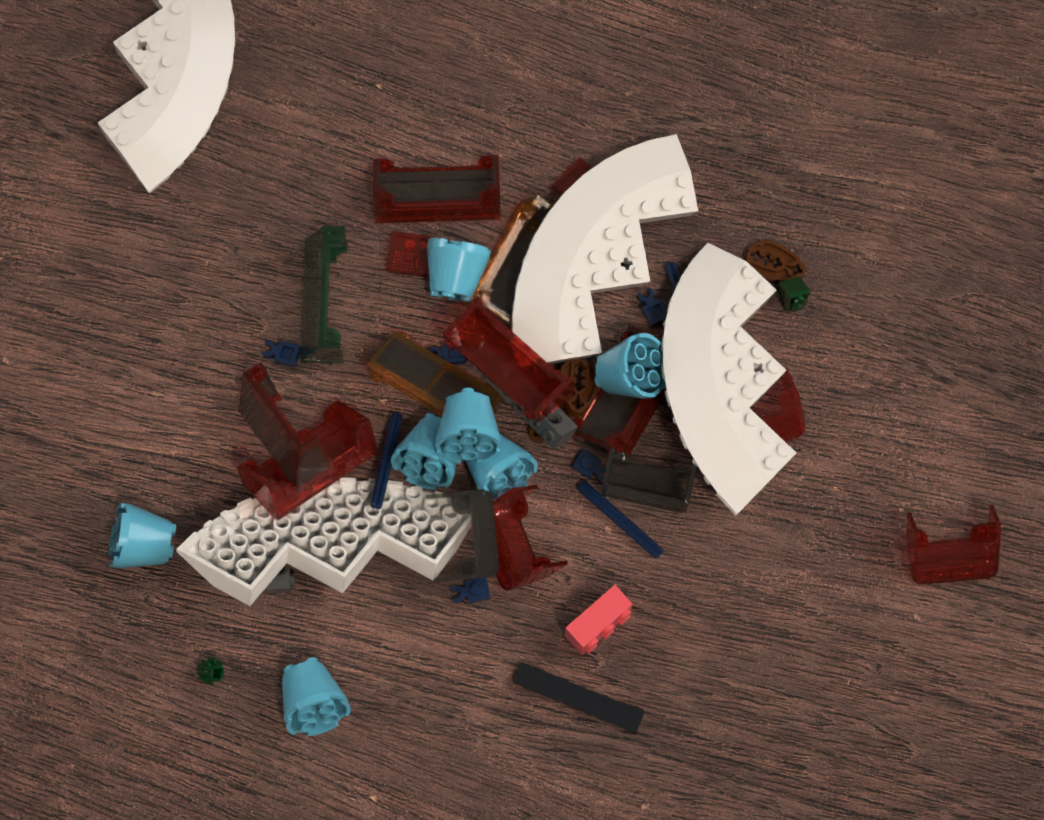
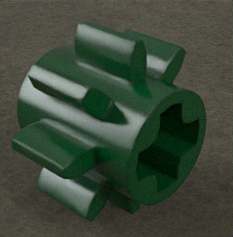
M210 656L208 661L201 660L197 668L198 680L211 686L214 681L220 682L224 675L223 662L217 661L216 658Z

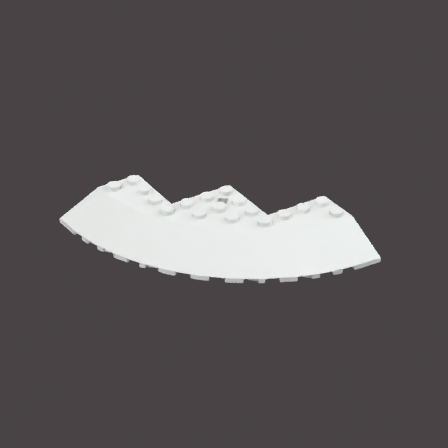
M153 0L160 10L113 42L117 54L146 90L99 121L98 125L102 134L148 193L155 190L170 178V175L177 168L179 169L183 165L184 160L195 151L197 144L206 136L214 117L219 112L220 104L227 92L234 61L235 20L231 0Z
M677 134L639 143L603 160L570 186L546 214L530 242L515 286V298L512 306L511 346L513 361L520 368L565 362L578 358H591L601 354L602 350L591 294L639 287L651 282L640 223L687 217L698 212L691 170Z
M707 243L691 260L670 298L667 316L663 324L664 335L661 341V352H663V363L661 364L662 377L665 379V395L668 406H671L674 415L672 419L681 433L679 436L684 448L688 449L691 453L694 465L698 466L704 474V480L707 484H711L716 490V496L736 516L790 461L796 452L750 409L786 371L780 363L742 328L768 302L777 290L747 261Z
M345 477L339 478V481L328 482L325 479L309 481V484L286 485L280 487L278 491L272 493L266 491L260 497L255 499L248 498L237 503L235 508L221 512L219 517L213 521L209 520L206 522L201 530L198 532L194 531L176 549V552L212 586L248 606L253 604L286 563L341 593L348 588L377 551L434 581L456 553L480 512V508L456 497L454 500L443 496L444 493L438 491L433 493L423 490L421 486L409 487L403 485V482L388 480L382 508L376 509L370 506L376 482L374 481L375 478H369L368 481H356V478Z

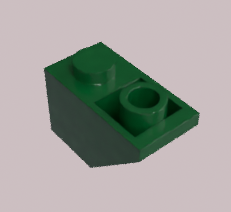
M800 276L779 282L777 288L785 311L791 310L796 312L803 309V306L806 305L810 291Z

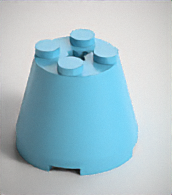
M429 238L427 254L430 296L438 298L443 296L447 297V300L455 302H471L490 259L491 250L481 245L463 241L448 242V239Z
M640 333L628 337L605 353L600 354L597 357L596 385L609 394L644 399L656 397L662 389L666 388L665 379L662 377L661 364L663 363V352H661V342L651 334Z
M463 388L461 392L448 396L435 440L437 454L447 461L461 464V460H476L478 464L497 457L501 452L502 440L489 396L474 392L472 388Z
M427 413L396 447L391 457L392 467L394 470H399L407 476L406 481L428 490H436L437 487L442 486L448 488L455 476L456 463L447 461L437 454L435 440L441 418L432 413Z
M500 434L502 440L501 452L497 457L478 464L476 460H465L481 497L489 505L500 500L502 503H505L517 496L529 485L527 480L538 469L537 461L529 452Z
M120 502L116 510V514H119V516L115 519L111 531L109 557H113V561L109 563V567L119 569L161 565L168 562V559L172 558L174 545H170L171 537H174L176 533V524H172L171 521L132 504Z
M308 658L305 662L297 665H288L284 668V675L282 677L284 723L290 734L306 733L307 736L322 734L339 725L338 721L341 718L349 716L351 707L346 695L324 664L318 662L317 658Z

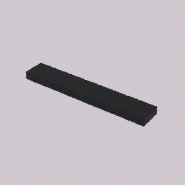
M523 662L513 684L635 734L645 713Z

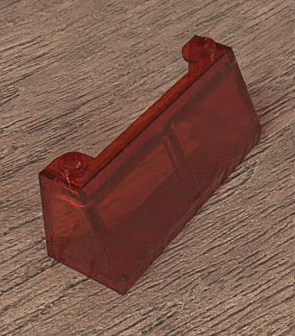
M478 296L443 332L444 344L452 351L456 349L520 406L526 418L530 421L534 419L539 423L575 393L573 379L566 373L561 376V372L558 369L555 370L497 319L494 312H490L484 307L486 303Z
M337 400L325 410L323 416L324 423L259 466L252 459L246 460L237 466L242 484L273 518L280 520L378 453L369 418Z

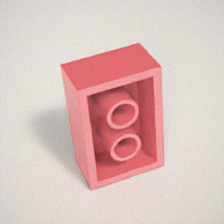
M614 585L565 628L564 636L581 655L585 652L590 654L597 648V643L602 637L606 640L613 634V629L618 623L623 625L629 620L633 604Z

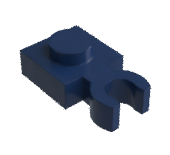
M649 287L647 288L649 297L644 298L640 292L637 297L640 303L645 304L641 311L652 328L665 321L668 311L660 298L654 300V292Z
M271 341L265 342V345L271 348V351H262L261 354L264 358H274L277 364L296 368L302 350L300 345L280 341L279 346H275Z
M465 341L443 343L444 349H439L438 347L429 348L431 354H438L436 358L429 359L433 365L441 363L442 360H444L446 366L467 364Z
M583 449L572 466L573 470L589 480L593 475L596 476L598 482L604 485L607 480L602 478L601 474L607 473L612 475V470L609 467H600L601 459Z
M486 577L465 581V588L460 586L450 588L451 592L457 591L460 593L459 598L453 599L454 604L461 603L465 598H468L469 604L491 599Z

